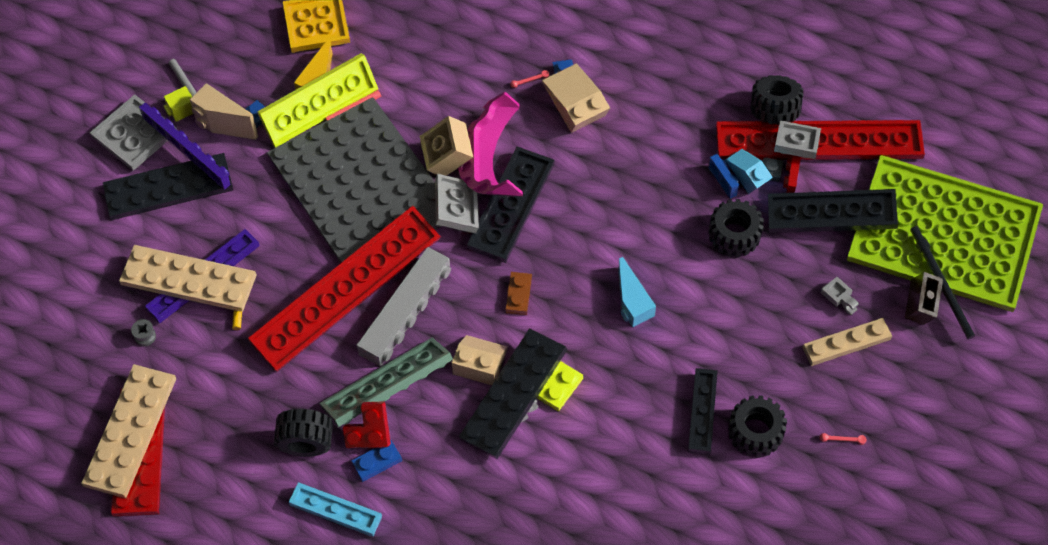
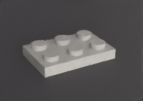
M437 174L435 178L436 225L476 233L479 228L477 192L470 189L462 179Z

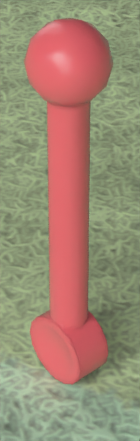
M544 70L542 74L520 81L513 80L510 86L516 88L520 84L539 78L546 79L550 73Z
M822 433L819 437L822 442L827 440L857 442L859 445H864L867 440L864 435H860L857 438L829 436L826 433Z

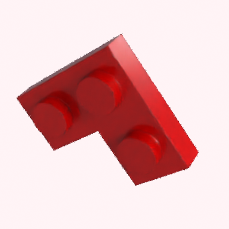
M385 401L363 402L361 404L363 423L345 424L343 426L345 447H388L391 442Z

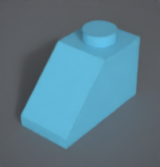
M743 149L725 160L748 194L773 178L760 159Z

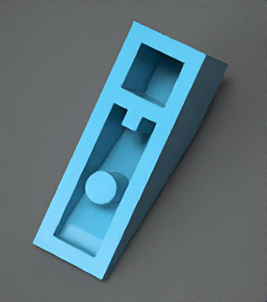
M623 257L619 258L618 273L621 315L626 322L629 321L631 326L635 327L655 316L656 305Z

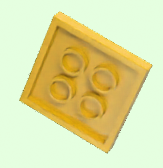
M342 0L283 1L292 53L321 48L327 40L331 42V46L350 43Z

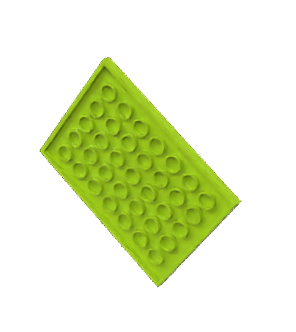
M880 155L869 190L896 189L898 229L856 230L847 261L908 280L923 272L933 275L923 254L919 253L916 241L910 231L912 227L918 226L924 239L928 240L931 246L930 251L953 294L1014 312L1043 204Z

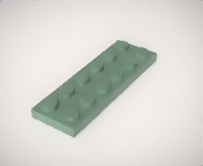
M432 337L322 401L320 405L323 411L340 427L362 414L361 404L363 402L387 401L395 393L407 389L409 385L417 380L424 379L429 373L444 367L453 358L450 352Z

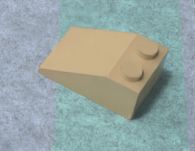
M577 63L542 80L544 87L571 133L606 116L610 109L599 88Z
M207 83L190 99L192 112L196 118L195 122L200 128H206L212 133L256 139L258 137L253 114Z

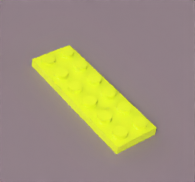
M360 53L257 112L272 145L278 147L326 119L325 117L378 90L365 55Z

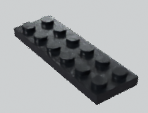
M518 146L516 147L498 183L509 180L523 192V196L492 195L478 222L479 228L477 232L472 234L467 244V249L504 263L507 262L555 164L554 159Z
M225 154L212 155L216 164L219 167L223 166L229 172ZM192 161L102 182L111 221L234 190L230 173L228 177L231 185L224 190Z
M896 189L768 194L769 233L898 229Z
M529 328L459 435L460 440L498 459L567 352L566 346Z

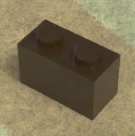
M923 272L911 279L905 319L925 325L937 318L942 278Z

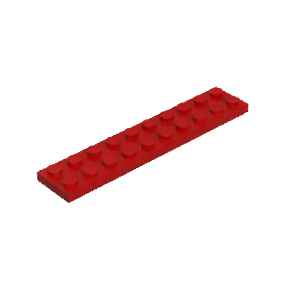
M920 120L791 122L821 128L816 158L801 157L800 160L879 159L880 155L892 159H923L925 156ZM717 121L716 123L717 148L721 160H726L741 149L760 160H763V158L777 160L792 158L790 154L774 152L779 125L768 124L762 121Z
M411 206L248 338L249 342L270 366L278 372L420 256L427 247H431L441 236L416 208Z

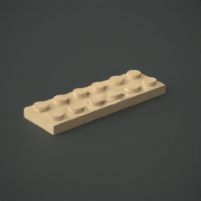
M134 245L119 281L123 286L243 312L257 275L255 271Z
M133 365L82 481L84 487L123 498L127 497L175 384V375Z

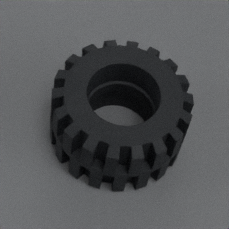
M768 75V77H762L761 80L755 81L752 87L751 113L754 114L755 118L768 124L780 125V121L794 122L796 118H799L802 109L804 90L801 88L802 85L787 76Z
M730 199L727 200L726 204L724 202L720 203L719 208L716 207L710 219L708 234L710 242H713L712 246L715 249L719 248L718 252L721 254L726 252L727 256L730 257L731 254L740 257L741 254L746 256L749 254V251L753 252L760 243L764 221L761 218V212L756 211L757 207L755 205L750 206L748 201L740 202L741 199H736L735 202ZM739 224L746 231L732 232L727 229L726 225Z
M754 395L749 396L748 400L744 398L740 401V404L737 403L734 406V410L731 413L728 425L729 439H732L734 447L739 446V452H747L746 456L751 457V454H755L756 458H758L763 453L765 456H768L771 451L775 452L783 441L787 428V418H784V410H779L780 405L778 403L773 404V399L769 397L767 400L763 399L764 396L761 395L758 398H755ZM753 419L761 420L768 426L769 431L761 434L754 433L747 428L745 422Z
M290 409L283 411L276 417L274 446L287 454L301 457H312L327 453L331 447L333 421L328 415L315 410Z

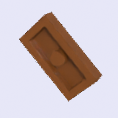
M511 272L506 313L527 315L532 274Z

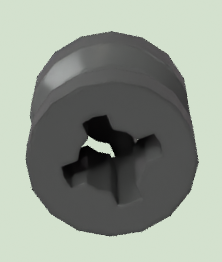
M141 319L133 324L131 332L138 345L149 346L155 341L156 333L150 321Z

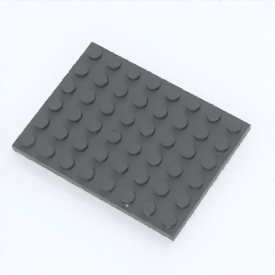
M373 97L267 152L269 159L340 263L411 206L416 208L434 230L441 227L436 225L435 181Z

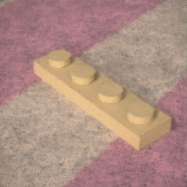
M881 318L805 343L803 350L811 366L889 341L892 338V334L884 319Z

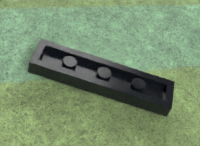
M695 369L688 452L711 454L718 370Z

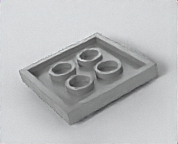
M135 94L90 132L94 140L133 171L168 141L142 118L139 107L145 102Z

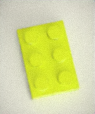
M560 361L537 399L559 412L583 380V374Z

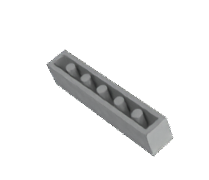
M429 247L426 248L357 344L360 356L380 367L384 361H388L391 358L394 347L403 341L408 327L411 328L416 321L418 313L424 311L430 296L437 293L442 279H446L449 276L451 268L448 257Z

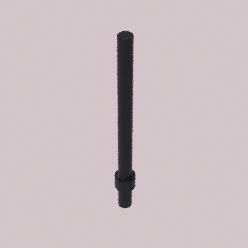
M918 226L912 227L910 231L916 241V247L919 253L923 254L933 275L943 279L941 290L967 340L974 338L975 334L930 251L931 246L928 240L924 239Z

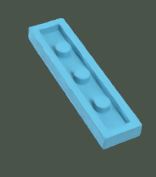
M299 482L289 500V505L372 537L382 519V513Z

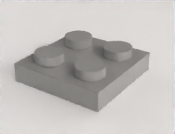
M780 121L774 152L815 159L821 128Z

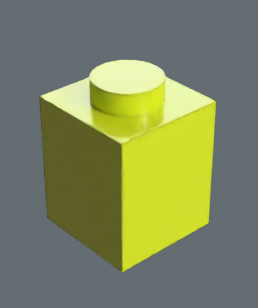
M186 86L164 96L166 104L163 107L167 115H172L176 122L194 114L190 102L192 96Z

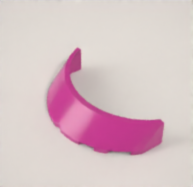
M503 92L483 106L484 112L467 129L473 158L458 167L461 179L470 189L477 193L523 196V192L509 180L499 184L493 172V156L498 139L508 121L519 109V103L509 94Z

